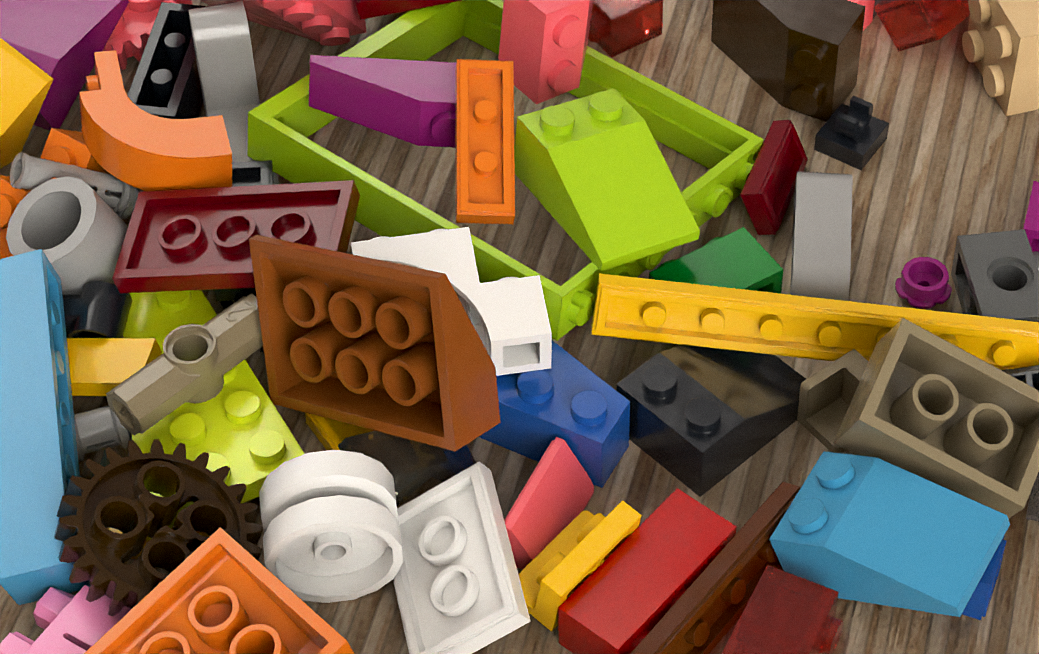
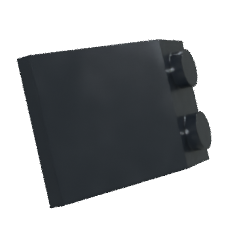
M680 345L658 352L616 384V391L630 401L629 440L701 497L797 421L800 385L806 378L776 355Z

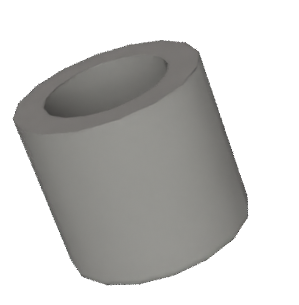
M65 176L50 179L35 187L18 203L9 219L6 240L9 251L13 256L42 249L61 279L62 295H81L83 286L89 282L102 281L115 284L112 277L128 225L82 179Z

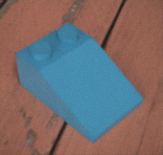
M823 451L769 540L791 588L795 592L960 617L1008 530L1010 522L1008 516L880 458Z

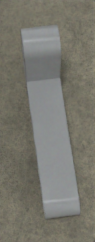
M243 1L189 9L188 14L206 117L223 115L232 151V163L255 161L247 156L248 112L259 106L260 102L249 27ZM274 172V184H279L277 173Z

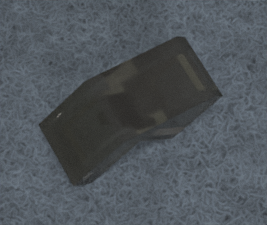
M378 431L346 437L338 444L339 449L342 451L362 453L381 462L393 475L397 507L431 477L444 482L476 463L467 444L455 452Z

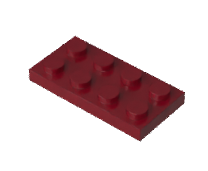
M354 180L139 192L112 279L120 293L255 288L249 238L261 235L347 253L360 199L359 191Z

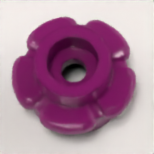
M917 257L908 261L901 272L902 277L897 278L895 282V290L898 296L906 299L911 306L919 309H930L937 303L943 304L950 298L952 293V287L948 284L949 273L947 268L940 261L930 257Z

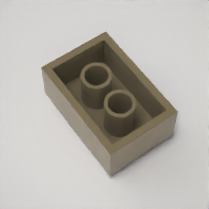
M902 318L877 342L833 443L855 455L880 458L1007 515L1009 519L1025 508L1039 472V390Z

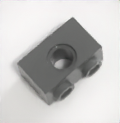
M1025 229L957 236L951 276L963 314L1039 322V252H1032Z

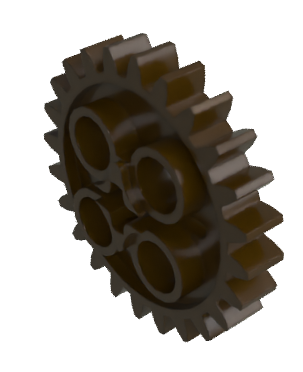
M159 439L153 440L149 453H142L139 446L132 440L128 441L123 458L116 451L108 447L104 450L100 464L90 459L85 461L81 477L72 475L66 494L62 496L57 512L59 520L54 534V539L63 541L58 556L59 561L75 562L69 577L71 583L90 580L91 585L86 597L87 601H95L104 595L111 599L108 615L113 617L124 606L131 609L135 607L169 575L158 572L154 569L155 567L165 569L171 573L209 538L202 536L196 531L205 532L211 536L221 527L254 558L259 560L262 548L257 546L262 535L263 526L252 523L258 510L257 504L241 503L247 486L244 483L227 486L225 481L230 468L224 466L211 472L206 468L209 454L206 452L200 454L194 461L186 459V447L183 443H179L173 455L164 454L163 446ZM150 492L158 493L163 497L155 496ZM187 502H194L193 504L189 505L186 509H182L177 515L178 510ZM176 517L173 528L168 527ZM107 528L118 529L119 531H121V532H123V533H122V534L114 533V532L108 530ZM147 536L150 537V538H152V539H150V540L147 542V544L144 546V543H145V541H146ZM142 551L141 555L131 564H124V562L130 560L134 555L137 556Z

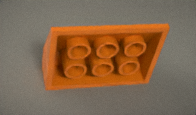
M220 527L84 654H354L343 636Z

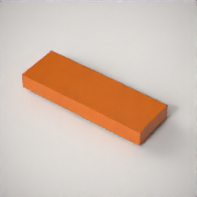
M457 59L456 223L512 225L514 223L513 61Z

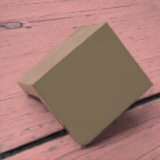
M855 349L813 374L800 385L797 421L834 453L846 451V449L833 442L869 362Z

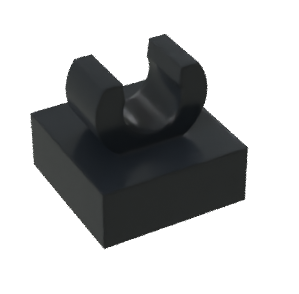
M853 96L850 99V106L841 103L817 132L814 150L862 170L887 139L889 123L872 116V103Z

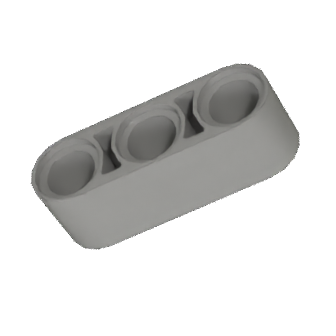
M797 171L793 213L790 295L848 301L851 270L852 174Z

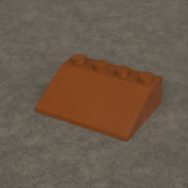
M261 235L249 238L270 400L274 405L455 452L501 423L495 365L445 273Z

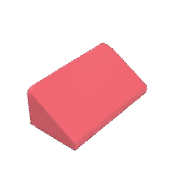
M556 437L555 440L551 441L504 520L516 567L523 570L565 527L584 511L594 494V485L591 478L564 439Z

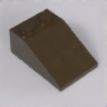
M713 0L711 41L781 106L827 122L841 103H845L857 84L865 6L848 0Z

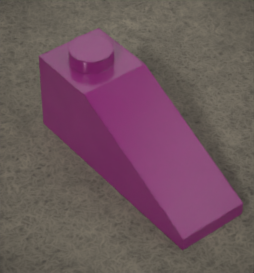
M310 55L309 107L418 146L455 148L456 62Z

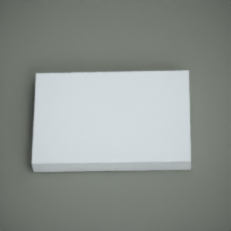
M479 461L397 508L403 564L393 579L409 654H472L531 622L492 472L489 468Z

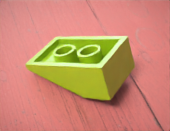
M615 88L517 116L514 144L515 175L600 271L699 239L700 229L645 119Z

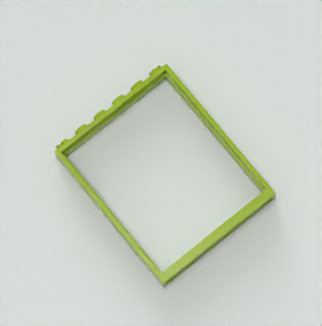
M462 0L410 10L338 56L425 61L462 36L499 55L504 1ZM587 46L579 88L568 93L577 98H582L615 88L645 119L655 140L710 169L681 193L698 227L702 226L712 217H719L725 211L728 204L741 194L764 139ZM310 74L248 112V157L255 161L272 160L273 172L292 183L354 180L360 194L355 221L380 236L396 237L426 233L435 229L449 230L460 228L307 138L338 118L332 114L309 107ZM471 234L480 283L497 281L505 277L522 278L540 275L552 339L556 341L575 326H583L592 317L599 273L638 277L645 270H653L660 263L663 256L673 249L671 248L604 271H600L591 262L563 285L559 286Z

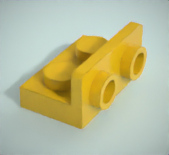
M623 500L606 517L601 513L593 515L587 510L582 511L518 574L529 614L552 632L558 626V607L639 527L642 515Z

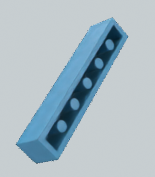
M42 249L0 259V586L7 591L18 605L39 601L50 587L67 593L80 591L84 585L90 587V580L80 583L70 582L69 577L75 562L59 561L58 556L63 541L54 539L59 520L57 512L62 496L66 494L72 475L80 477L61 279Z

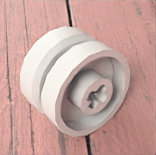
M342 450L306 453L288 460L267 475L259 491L261 520L264 531L265 567L301 600L321 603L354 600L378 591L395 578L403 564L399 521L397 520L398 514L393 475L381 462L357 452Z

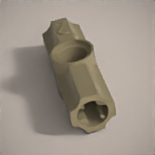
M252 293L247 297L243 296L204 325L188 324L172 330L165 337L162 344L163 354L106 393L109 407L116 414L121 425L134 436L138 433L142 434L185 402L196 404L216 397L224 385L223 375L263 346L257 297Z

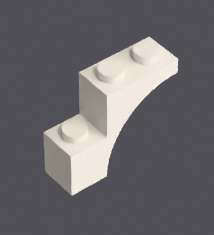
M469 227L449 230L435 229L426 233L396 237L381 236L371 240L351 242L353 255L445 273L495 365L496 376L551 369L552 332L540 275L522 278L505 277L497 281L480 283Z

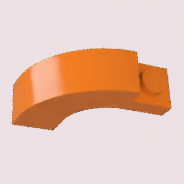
M116 50L94 52L95 75L85 77L87 91L79 92L81 128L84 142L89 152L107 172L122 182L143 191L232 187V151L223 115L191 119H169L145 112L136 106L125 92Z

